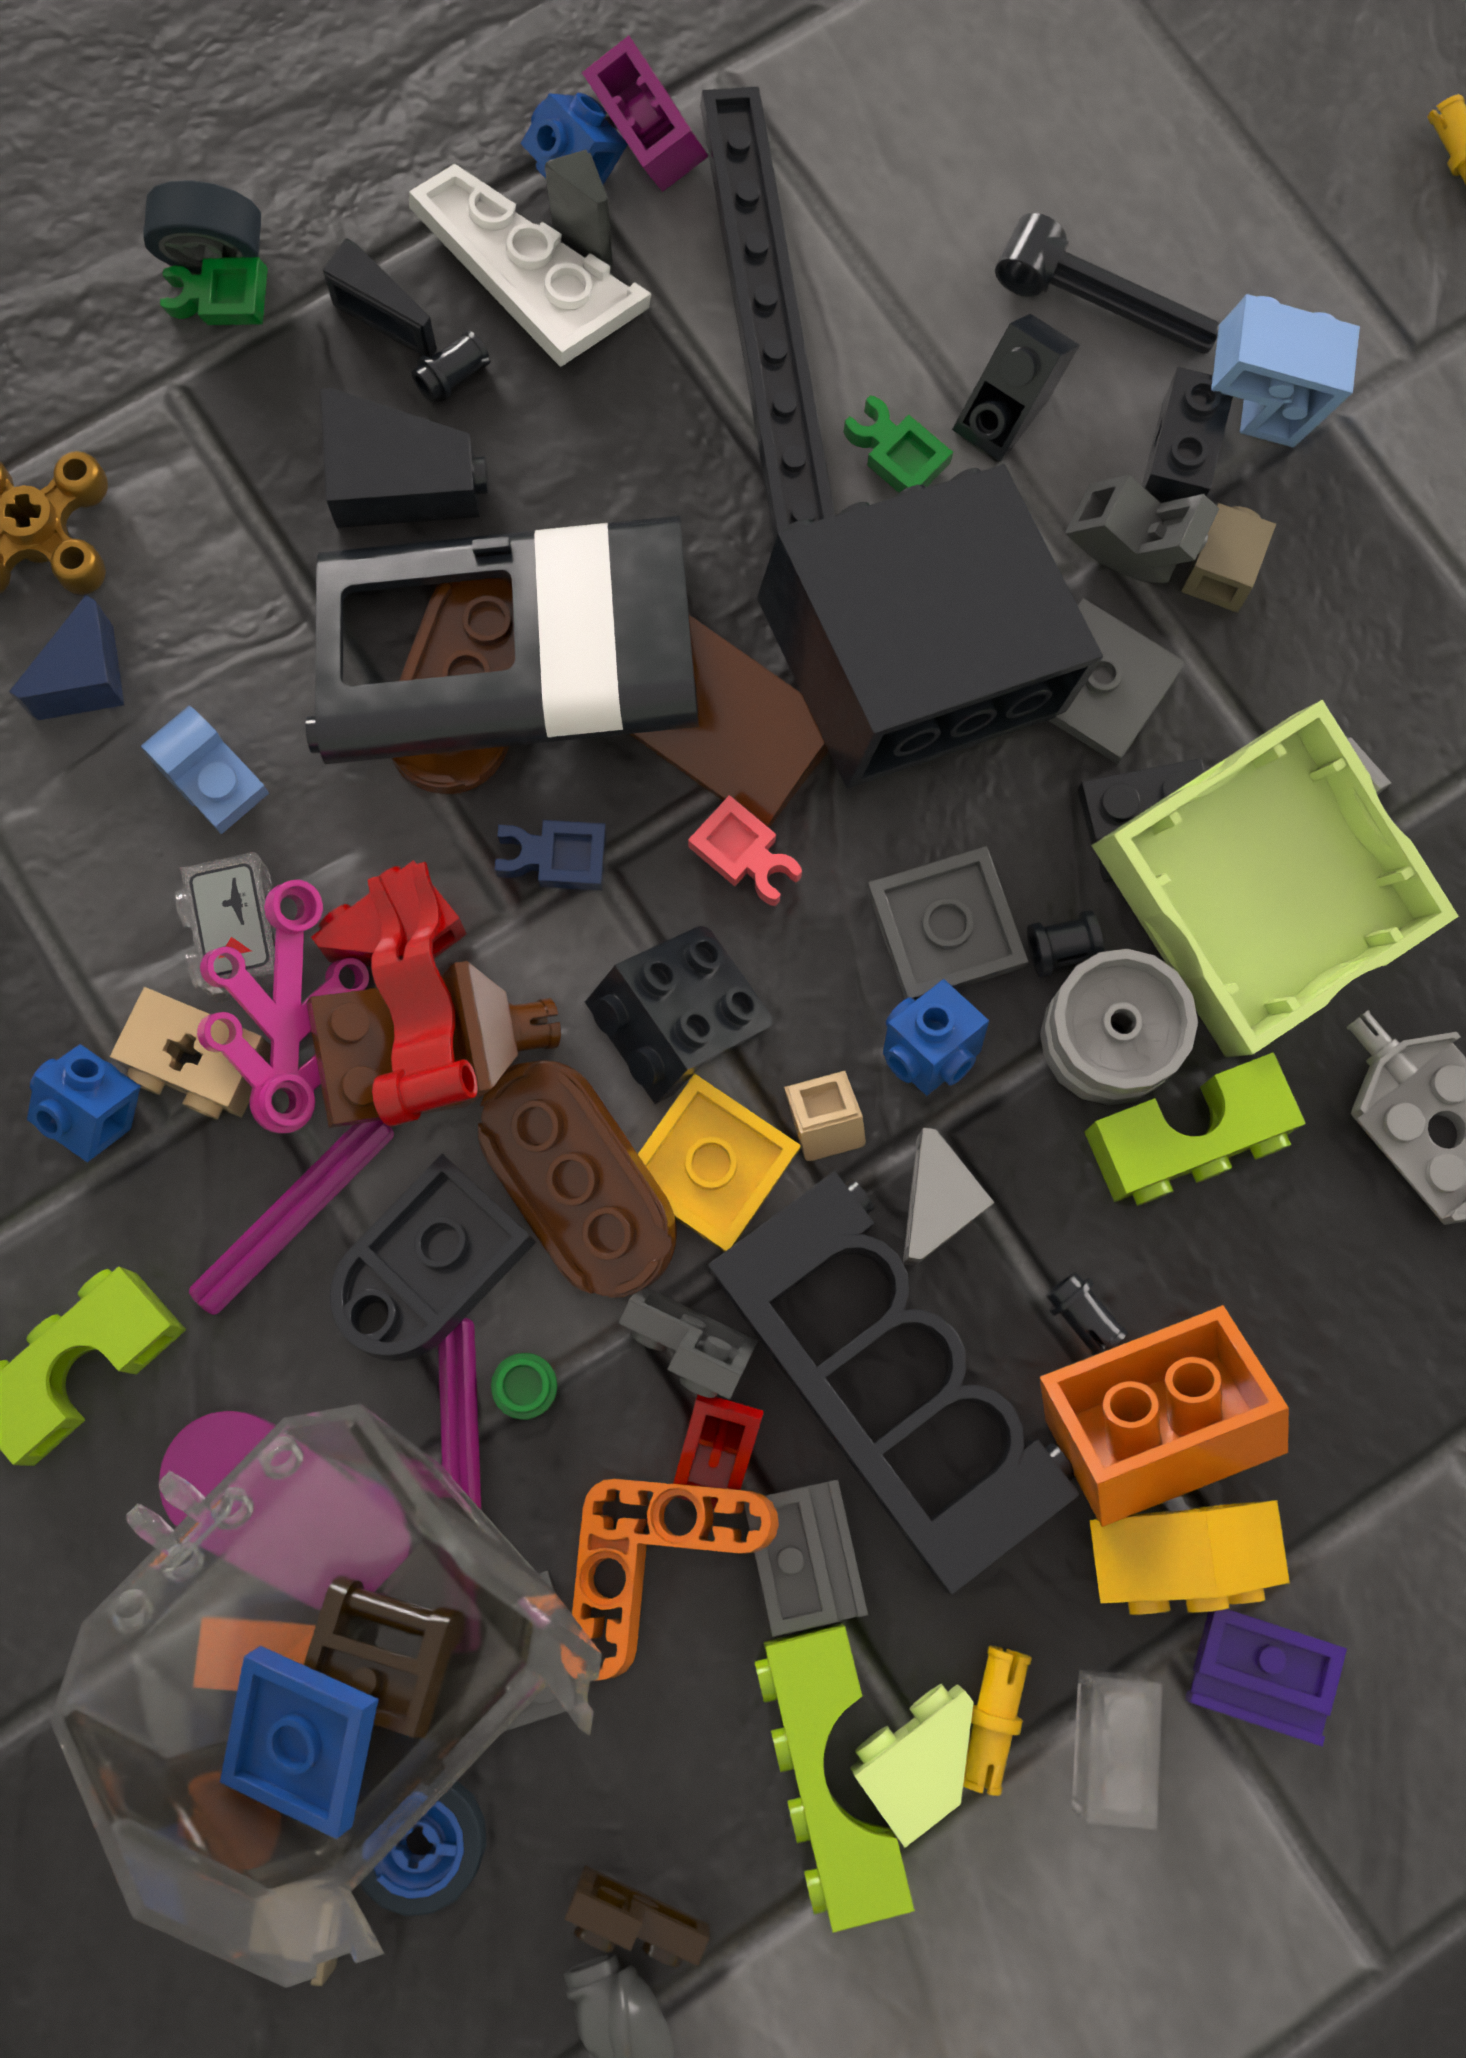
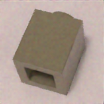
M1218 503L1219 511L1208 532L1207 543L1192 562L1181 592L1238 613L1254 586L1276 524L1262 519L1255 511L1241 506L1229 507Z

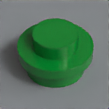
M517 1353L503 1360L496 1368L491 1381L492 1396L498 1408L506 1415L521 1420L533 1419L545 1413L553 1404L558 1388L557 1377L551 1365L542 1357L532 1353Z

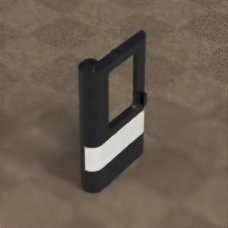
M680 515L319 552L317 555L315 715L307 716L305 724L310 752L312 754L320 753L324 764H335L699 727ZM500 577L508 578L512 581L515 663L511 668L504 671L348 686L343 683V603L349 594Z

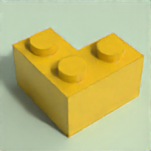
M1277 1500L1222 1504L1179 1511L1140 1513L1101 1527L1098 1519L1089 1520L1100 1602H1128L1129 1614L1131 1615L1170 1611L1169 1600H1186L1187 1612L1225 1610L1230 1608L1229 1604L1265 1601L1264 1588L1290 1583Z

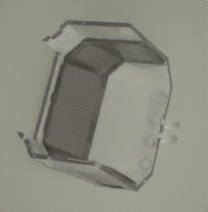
M362 1404L284 1417L206 1497L190 1482L179 1477L178 1474L176 1475L174 1472L171 1473L169 1471L158 1482V1489L161 1490L163 1497L172 1506L188 1515L174 1530L160 1515L146 1506L136 1504L126 1515V1522L129 1523L141 1539H144L147 1543L149 1542L155 1549L82 1622L50 1718L52 1728L133 1919L285 1988L316 1978L317 1964L350 1953L355 1963H359L385 1954L352 1894L353 1889L547 1685L577 1727L590 1735L594 1711L587 1703L590 1681L599 1678L602 1658L601 1652L557 1594L454 1481L445 1468ZM343 1575L360 1580L365 1590L435 1610L438 1606L444 1605L461 1610L465 1616V1627L459 1644L451 1652L426 1739L413 1738L373 1725L353 1826L338 1839H335L221 1784L220 1779L244 1656L262 1646L304 1665L329 1585L337 1576ZM354 1617L350 1621L346 1633L348 1637L415 1658L418 1656L423 1637L358 1617Z

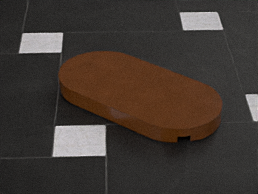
M500 577L439 584L428 603L399 681L504 671L511 668L515 663L512 581L508 578ZM509 746L395 757L391 759L401 775L418 788L437 794H457L474 789L487 781L502 764Z
M548 1060L524 1062L509 1067L493 1088L484 1094L480 1107L484 1106L481 1114L482 1123H478V1141L488 1164L558 1270L573 1286L589 1294L596 1293L601 1296H608V1298H622L646 1289L665 1272L675 1251L677 1238L676 1221L673 1209L666 1195L596 1091L579 1072L565 1064Z

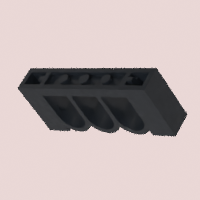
M833 1171L709 1263L708 1272L942 1589L953 1595L1080 1495L1070 1482L1075 1477L1073 1467L1067 1457L1054 1443L1049 1444L1047 1447H1044L1039 1439L1028 1440L1024 1443L1023 1425L1013 1405L998 1392L980 1385H962L966 1373L965 1348L956 1330L939 1315L922 1309L904 1310L909 1297L908 1273L899 1255L884 1241L865 1235L874 1225L873 1220L868 1215V1213L875 1209L873 1203L853 1178L844 1183L838 1174ZM858 1254L872 1259L883 1269L890 1283V1301L886 1313L879 1321L817 1367L771 1304L827 1262L841 1255ZM913 1327L925 1331L938 1342L945 1356L946 1373L942 1385L930 1399L872 1442L826 1380V1377L891 1330ZM955 1401H970L981 1405L994 1416L1001 1430L1002 1447L998 1460L986 1474L928 1517L883 1457V1454L945 1406Z

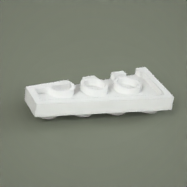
M456 164L409 191V208L560 367L649 309L650 292L635 282L628 287L609 274L610 266L591 253L584 258L561 242V233L544 222H541L539 225L531 223L515 212L516 204Z

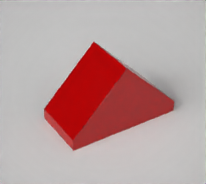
M698 1394L673 1484L741 1490L764 1411L722 1398H709ZM677 1496V1498L692 1502L687 1497ZM716 1497L711 1498V1503L714 1509L718 1502V1498Z

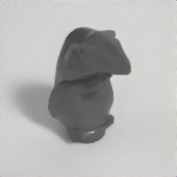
M612 1952L582 1962L563 1973L567 1985V1998L574 2002L578 2035L593 2058H674V2044L659 2004L651 1988L637 1974L632 1964L620 1965L616 1952Z

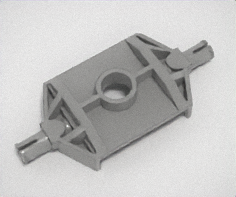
M1367 1010L1346 1027L1372 1055L1366 1060L1370 1066L1353 1105L1351 1115L1444 1225L1465 1222L1466 1058L1453 1044L1461 1036L1457 1032L1403 1040L1399 1043L1396 1038L1391 1039L1373 1018L1370 1011ZM1440 1115L1453 1122L1457 1131V1139L1452 1148H1442L1431 1140L1428 1133V1124L1432 1116Z

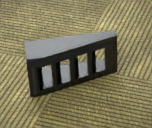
M346 238L323 268L333 305L417 353L431 358L436 352L437 346L430 316L356 243Z

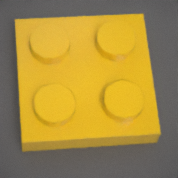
M694 1073L638 1155L669 1200L675 1219L725 1252L734 1246L800 1150L801 1145Z

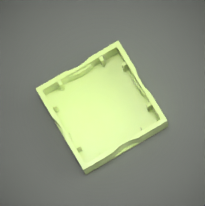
M1323 700L1290 716L1091 845L1166 964L1176 970L1193 995L1197 1013L1225 1057L1255 1054L1325 1007L1353 979L1370 970L1389 964L1459 917L1412 841L1404 835L1386 813L1377 796L1370 774Z

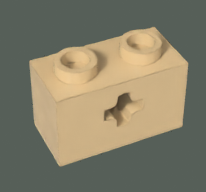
M144 987L110 1057L128 1069L126 1076L139 1084L140 1088L160 1095L164 1086H168L186 1094L182 1104L203 1115L218 1120L222 1110H225L242 1118L249 1104L252 1087L221 1052L215 1053L206 1050L200 1044L197 1037L199 1023L210 1014ZM215 1021L211 1026V1036L214 1041L223 1045L228 1040L229 1029L224 1022ZM242 1028V1037L268 1063L271 1045L261 1035ZM184 1052L192 1055L199 1052L202 1055L198 1065L193 1063L182 1065L179 1061Z

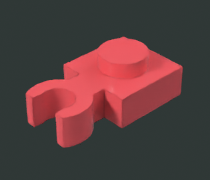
M730 795L688 839V847L733 886H736L748 874L755 880L757 895L769 905L776 906L780 902L781 897L776 888H773L768 883L767 879L771 874L782 872L795 883L801 879L802 869L795 859L785 854H772L768 851L776 842V834Z

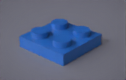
M259 1646L243 1658L220 1783L338 1839L353 1826L378 1699L265 1647Z

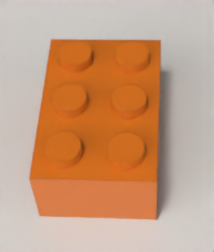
M1223 1305L1040 1377L1045 1421L1060 1450L1072 1464L1074 1476L1101 1527L1288 1453L1289 1407Z

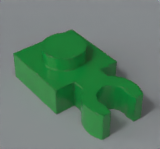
M259 257L203 258L201 275H192L189 270L182 266L167 267L163 269V277L172 287L184 288L181 294L175 298H160V306L171 317L177 319L189 318L198 312V316L207 325L263 324L268 268Z
M870 395L866 399L864 408L866 415L872 418L875 424L862 426L851 416L845 420L843 433L847 440L857 447L873 449L868 454L867 466L898 493L914 485H924L927 488L951 463L952 450L909 414L898 425L894 424L890 420L887 405L875 396Z

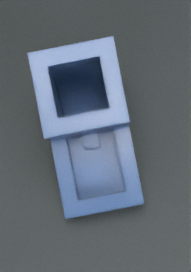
M189 705L140 746L157 769L192 806L194 805L220 834L224 833L269 794L264 784L223 742L217 731Z

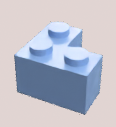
M1246 294L1219 324L1211 390L1244 399L1240 433L1294 448L1353 393L1360 326L1336 320L1335 317L1327 313H1311L1280 304L1279 301L1271 297H1256Z

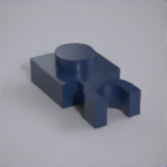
M543 820L542 836L531 835L514 825H498L500 844H516L522 850L520 855L513 860L496 859V876L500 878H517L530 871H539L538 882L540 887L602 891L607 833L606 824Z

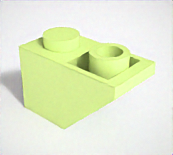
M942 1684L934 1687L910 1707V1711L915 1716L912 1720L894 1734L888 1726L883 1727L867 1738L855 1750L860 1758L859 1761L850 1767L855 1778L905 1848L961 1804L974 1702L958 1684L948 1692Z

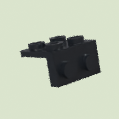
M704 926L695 927L615 964L585 1001V1004L593 1014L597 1026L607 1034L627 1063L635 1081L643 1086L654 1104L674 1095L700 1066L763 1034L772 1025V1016L713 932Z

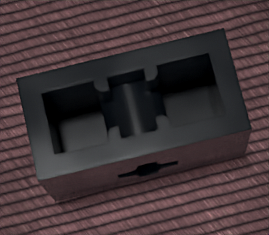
M1177 367L1163 400L1142 486L1160 503L1201 494L1207 497L1211 489L1233 396L1211 390L1213 375Z

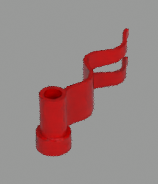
M426 862L413 865V878L419 900L420 918L418 929L405 946L403 960H400L399 948L404 932L397 909L389 897L380 875L367 880L381 925V940L372 955L371 970L375 984L390 1009L394 1023L395 1039L391 1055L393 1072L377 1076L372 1087L376 1111L380 1119L389 1127L418 1120L421 1112L473 1099L478 1091L477 1078L471 1064L465 1059L456 1062L454 1059L455 1009L451 994L435 965L432 954L433 939L441 925V910Z

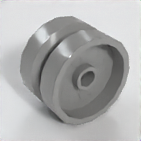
M1131 949L1100 952L1075 967L1046 1007L1040 1031L1044 1059L1058 1082L1081 1099L1104 1105L1135 1102L1157 1089L1179 1069L1193 1049L1198 1019L1193 995L1179 973L1155 955ZM1116 1022L1125 1032L1123 1034L1116 1032L1111 1024Z

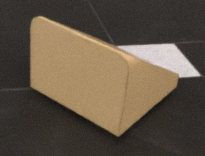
M846 1071L784 1087L797 1136L806 1161H814L861 1148L865 1145L863 1116Z

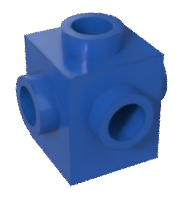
M549 93L547 98L534 110L531 117V126L520 143L537 161L535 166L545 178L546 162L587 149V152L591 153L602 185L606 182L628 145L625 139L605 119L606 111L602 105L584 93H576L575 96Z
M942 979L916 1001L909 997L894 1008L886 1020L887 1032L882 1054L885 1056L891 1071L900 1080L906 1083L912 1082L928 1096L942 1083L946 1082L948 1085H954L970 1071L976 1061L975 1056L982 1050L989 1020L945 979Z
M79 1044L58 1060H47L34 1073L30 1081L32 1093L27 1121L36 1126L44 1136L56 1140L81 1159L89 1162L131 1130L141 1086L121 1073L113 1064L104 1061Z

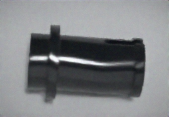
M467 330L460 338L431 358L425 355L418 358V367L411 371V375L417 388L430 402L438 398L447 400L452 395L451 389L480 368H485L490 364L489 354L478 336L472 331Z
M1074 1272L1059 1282L1046 1295L1053 1305L1049 1311L1053 1316L1061 1314L1090 1349L1092 1356L1105 1352L1106 1347L1108 1350L1114 1348L1126 1337L1128 1331L1121 1327L1090 1288L1094 1284L1090 1278L1082 1280L1077 1272Z

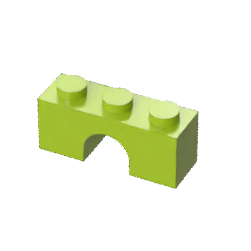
M1274 1052L1218 1073L1200 1086L1210 1111V1123L1205 1135L1193 1137L1175 1131L1164 1119L1155 1098L1095 1121L1084 1133L1114 1202L1133 1195L1137 1206L1173 1192L1169 1181L1192 1172L1196 1183L1232 1169L1228 1159L1231 1156L1250 1149L1256 1160L1290 1146L1291 1143L1287 1135L1306 1123Z
M118 1266L113 1272L110 1269H105L97 1273L79 1290L78 1296L81 1300L62 1317L59 1314H54L38 1324L26 1338L30 1345L11 1362L7 1359L0 1361V1450L13 1465L35 1466L85 1421L84 1417L70 1402L66 1392L67 1374L72 1364L80 1356L90 1351L99 1350L118 1371L138 1374L186 1331L185 1327L136 1272Z

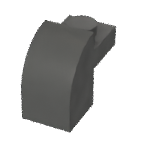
M1128 474L1089 484L1065 534L1089 556L1104 566L1136 580L1165 583L1169 581L1178 563L1194 561L1203 550L1208 540V532L1219 508L1204 494L1160 503Z

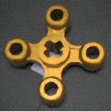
M80 451L70 452L60 457L55 464L53 479L41 490L25 485L14 487L11 475L0 461V594L5 591L10 583L12 569L25 558L31 562H51L52 572L60 584L74 594H90L102 585L106 570L101 556L86 541L70 538L66 527L67 519L73 511L80 507L95 506L103 500L107 493L108 482L106 474L94 457Z

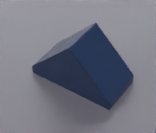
M85 595L9 691L27 713L38 721L124 705L113 625L98 603Z

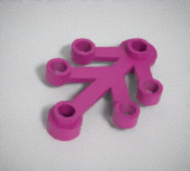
M290 880L277 885L268 893L265 900L264 910L266 918L276 929L273 1000L245 969V960L241 953L232 947H219L207 952L200 964V972L203 979L213 987H225L271 1040L269 1065L242 1037V1025L233 1014L218 1012L207 1015L201 1020L197 1028V1037L200 1044L210 1052H221L252 1087L249 1099L251 1113L260 1126L274 1133H291L306 1125L313 1115L315 1108L314 1090L321 1084L316 1054L298 1068L299 1042L311 1031L306 1002L313 996L365 990L369 983V972L363 962L356 958L341 959L333 962L328 967L325 974V982L301 1003L304 931L318 923L323 911L322 898L313 885L303 880ZM284 897L293 900L297 906V915L294 920L285 918L281 913L280 904ZM219 955L226 957L231 962L232 973L227 979L219 977L214 971V961ZM344 966L350 968L355 975V983L351 989L345 988L339 979L340 970ZM217 1020L224 1022L229 1029L228 1040L223 1045L214 1041L211 1036V1026ZM278 1089L283 1090L289 1098V1106L283 1113L277 1112L272 1105V1096Z

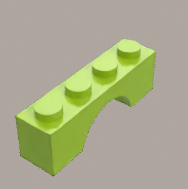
M840 1622L765 1641L764 1646L767 1658L754 1662L764 1703L777 1700L783 1727L771 1730L780 1773L794 1769L800 1797L787 1800L797 1843L810 1840L817 1868L804 1871L814 1915L827 1912L832 1932L834 1933L914 1912L898 1840L891 1827L870 1824L848 1813L832 1796L825 1780L824 1751L830 1731L841 1714L862 1697L846 1627Z

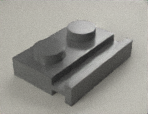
M832 1480L765 1495L773 1503L778 1513L779 1526L776 1537L770 1545L759 1552H754L772 1637L868 1615L839 1481ZM745 1502L744 1508L749 1531L760 1530L761 1517L750 1514V1503Z

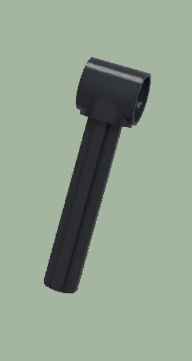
M1028 213L1019 219L995 267L996 277L1006 289L1020 296L1032 297L1040 294L1042 291L1046 293L1050 284L1201 354H1208L1218 337L1220 324L1218 321L1066 252L1069 244L1066 233L1062 226L1049 216L1040 213Z

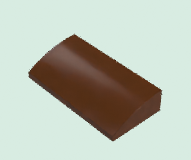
M689 615L699 727L629 735L722 801L730 795L769 828L829 750L802 693Z

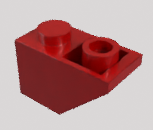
M414 860L402 869L399 866H395L380 874L403 926L404 936L399 948L400 960H403L405 946L418 929L420 918L419 900L413 878V865L416 864ZM433 885L441 910V925L433 939L432 954L435 959L467 934L458 915ZM368 893L352 906L343 904L330 911L320 921L318 926L320 930L311 936V939L329 962L333 963L345 958H356L363 962L365 966L371 967L372 955L381 940V925L371 894Z

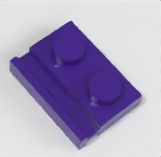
M1229 1609L1209 1611L1193 1667L1195 1672L1190 1691L1187 1690L1185 1700L1323 1747L1325 1736L1322 1734L1327 1715H1331L1347 1648Z

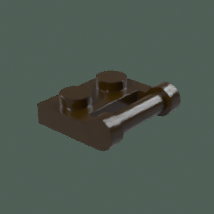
M340 1575L332 1581L326 1592L304 1666L377 1698L378 1704L373 1725L413 1738L426 1739L451 1652L457 1647L463 1635L465 1616L461 1610L444 1605L432 1610L365 1590L360 1580ZM354 1617H358L423 1637L417 1658L346 1636L350 1621Z

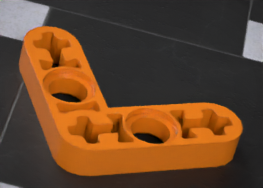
M623 1479L603 1480L594 1485L586 1495L582 1511L569 1639V1654L574 1668L583 1677L592 1680H605L623 1674L634 1662L638 1643L647 1544L729 1553L759 1552L768 1547L777 1534L779 1526L778 1513L773 1503L763 1494L744 1490ZM618 1490L620 1491V1502L649 1506L647 1519L620 1518L618 1519L616 1529H614L613 1518L603 1515L604 1502L615 1501ZM648 1491L653 1492L650 1503L647 1496ZM677 1496L687 1497L693 1502L697 1510L696 1524L684 1536L673 1534L667 1528L664 1520L666 1506ZM711 1498H718L714 1509L716 1513L739 1514L743 1512L745 1502L750 1503V1514L761 1517L760 1530L749 1531L747 1540L744 1542L741 1541L742 1534L740 1529L712 1526L714 1515ZM647 1521H648V1527H649V1531H650L649 1534H645V1533L643 1532V1531H644V1528H645V1526H646V1524H647ZM711 1527H713V1533L715 1537L714 1541L708 1540L707 1538L711 1531ZM607 1558L618 1561L626 1575L624 1589L612 1599L601 1595L594 1584L595 1570ZM594 1607L600 1610L622 1608V1619H607L606 1640L617 1644V1653L614 1657L605 1658L602 1667L600 1666L599 1654L589 1651V1643L591 1639L601 1638L605 1617L591 1618V1608Z

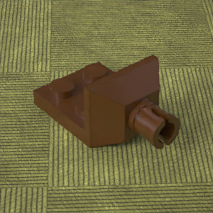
M468 961L453 963L441 977L451 994L455 1009L454 1059L455 1062L465 1059L471 1064L477 1078L478 1091L473 1099L421 1112V1114L469 1106L493 1088L520 1051L558 1048L561 1040L560 1022L546 1024L548 1023L547 1017L558 1015L554 1001L551 998L539 999L537 1002L512 1005L508 1003L506 992ZM378 988L310 997L306 1004L329 1128L381 1120L374 1105L372 1087L377 1076L393 1072L391 1055L395 1035L394 1023L389 1007Z

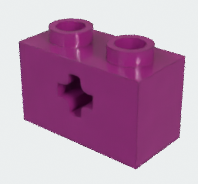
M629 35L582 72L632 152L662 192L709 157Z

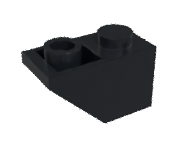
M1032 314L1011 322L952 430L997 460H1004L1051 397L1080 345Z

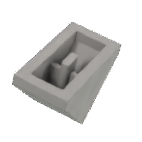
M923 1128L916 1141L903 1264L916 1266L994 1203L936 1129Z

